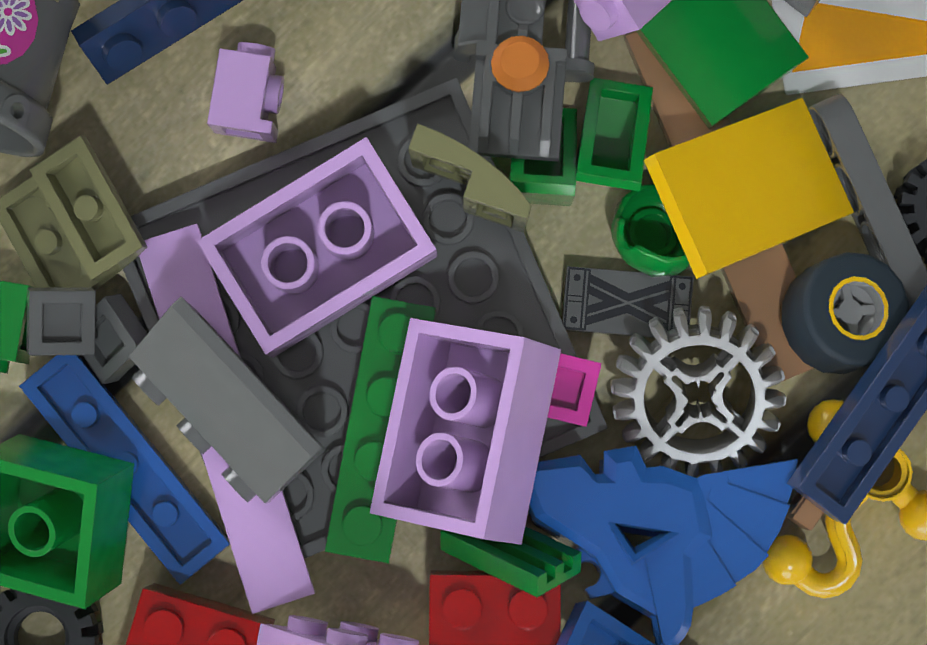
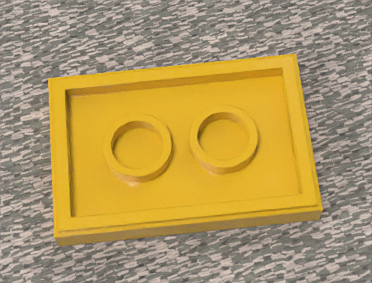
M803 97L659 151L644 160L696 279L854 213Z

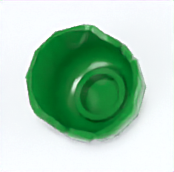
M641 184L640 191L632 190L622 197L616 206L611 224L612 240L622 259L629 266L651 277L675 276L690 267L655 185Z

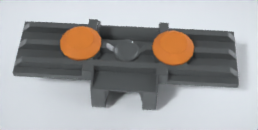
M462 0L460 26L455 36L453 57L459 62H469L471 55L476 54L468 148L480 156L559 161L565 82H589L594 79L595 64L589 61L591 28L583 21L574 0H568L565 49L543 47L546 0Z

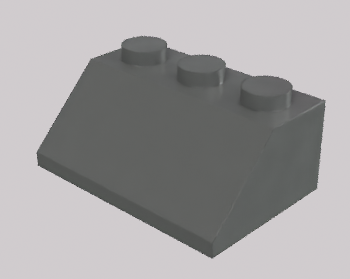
M182 297L169 307L128 356L140 369L132 376L135 383L156 405L159 406L168 399L185 417L176 425L178 429L202 454L211 447L216 450L229 464V467L221 473L222 476L246 502L251 501L257 495L265 504L269 503L326 450L202 315Z

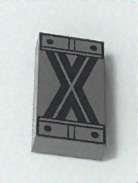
M567 266L562 314L563 325L566 331L619 336H632L634 333H637L644 338H655L649 327V320L658 317L663 322L667 331L675 329L673 310L676 308H683L687 317V325H690L694 277L679 275L651 277L642 272Z

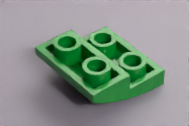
M671 0L640 30L636 31L708 129L714 127L754 96L760 95L809 58L766 0Z

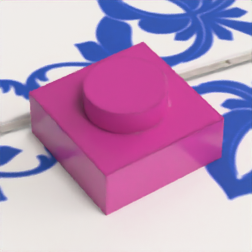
M560 353L547 418L587 427L602 363Z

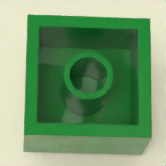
M18 434L0 443V586L86 609L121 585L134 463Z

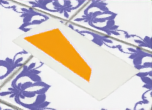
M772 0L773 10L809 57L805 62L783 77L786 95L927 76V0H820L807 18L784 0Z

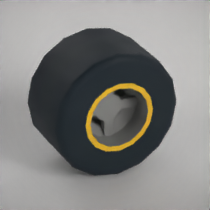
M845 252L806 268L790 283L782 301V327L789 346L804 363L822 373L847 374L871 365L910 310V302L902 281L887 264L869 254ZM836 319L843 323V325H840Z

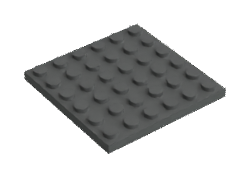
M457 78L131 216L143 240L194 224L199 225L202 237L367 137L437 251L436 258L374 296L436 307L434 322L525 337L561 349L562 354L577 357L525 234L465 213L463 211V196L467 186L412 167L408 148L417 123L441 132L466 147L469 146L471 110ZM482 156L495 167L491 157ZM138 256L123 271L148 331H150L159 321V317L140 257ZM213 270L240 357L326 449L283 489L304 558L324 551L326 547L372 297L272 358L265 355ZM595 396L587 427L547 418L539 458L608 429Z

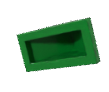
M600 78L590 80L576 159V181L640 191L653 87Z
M563 108L559 161L511 158L510 181L519 189L530 204L571 206L576 190V108Z

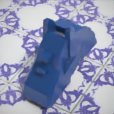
M637 446L604 451L603 459L599 460V474L593 473L581 455L538 462L528 512L535 526L565 545L582 552L581 563L589 562L595 566L599 573V579L595 585L589 586L584 590L589 600L611 594L614 598L650 618L656 645H679L691 626L693 608L737 586L735 583L755 571L768 557L767 551L780 532L790 507L787 503L793 488L787 482L797 469L798 459L705 474L698 478L664 466L647 468ZM625 534L651 537V539L633 547Z

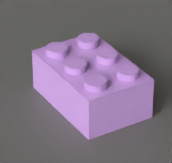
M367 137L196 241L265 355L272 358L437 257L436 248Z
M410 318L370 513L480 539L521 545L561 349L525 337Z

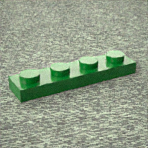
M372 296L325 552L390 563L397 519L371 514L370 508L410 318L434 322L436 307Z

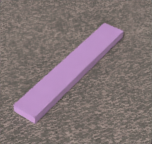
M194 224L144 240L147 248L139 257L159 319L175 301L182 297L202 315L240 356L213 268L196 242L202 238L199 225ZM211 447L202 456L252 614L315 594L283 490L266 504L257 495L251 501L246 502L222 476L221 473L229 467V464Z

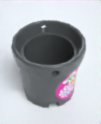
M0 0V153L20 157H38L44 153L53 122L52 116L47 109L69 33L80 7L78 0H59V2L55 0Z

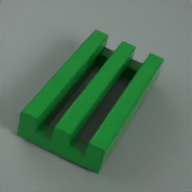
M526 526L521 545L485 540L445 530L440 531V550L535 597L541 596L581 572L582 552Z

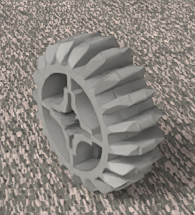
M708 306L699 307L697 313L698 324L687 325V317L683 308L674 309L673 319L676 328L670 331L666 330L663 322L658 317L649 320V327L656 340L650 343L642 335L634 333L630 337L629 342L633 350L641 357L637 359L629 355H619L616 361L617 368L623 373L632 376V378H618L611 382V392L619 397L630 398L613 406L614 418L617 420L635 419L622 430V437L625 442H635L647 437L639 449L644 462L651 460L659 451H662L664 453L660 466L674 470L678 460L685 461V473L695 478L699 474V463L709 462L711 473L723 472L721 459L728 456L731 457L738 469L746 467L747 460L741 448L747 444L754 451L763 453L767 448V444L761 434L757 432V429L776 432L781 425L779 419L765 409L780 408L786 405V396L783 392L768 389V387L777 385L785 379L782 368L778 366L762 367L771 361L776 354L770 343L761 344L750 350L759 335L757 327L749 324L734 336L733 332L737 321L736 315L730 311L725 312L721 317L718 327L711 326V310ZM693 345H707L722 349L718 355L713 353L705 362L697 365L686 364L675 356L671 358L668 355L680 348ZM739 361L747 369L751 381L750 398L742 416L733 410L731 403L723 396V390L732 378L730 372ZM653 369L663 376L664 383L674 392L671 402L665 408L666 415L659 423L653 419L644 401L646 383ZM681 380L687 385L696 381L698 388L700 381L708 382L710 396L715 406L709 401L700 405L698 398L696 405L687 403L686 388ZM699 422L711 423L721 431L726 429L725 432L705 439H687L675 435L677 432L683 434L687 428Z

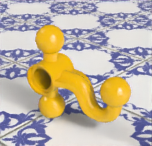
M836 399L825 400L813 408L808 417L807 427L809 435L815 443L844 401ZM899 449L892 458L894 473L891 479L882 486H873L859 507L868 498L882 502L891 500L900 508L899 519L904 531L914 539L927 541V490L918 491L911 484L913 474L911 461L905 452ZM826 514L825 525L827 535L837 558L836 566L830 572L821 573L812 567L813 556L811 549L805 541L792 535H783L775 538L767 551L768 557L762 562L764 571L776 583L787 586L794 584L809 596L830 598L841 595L856 582L860 576L863 562L860 545L851 526V518L844 525Z

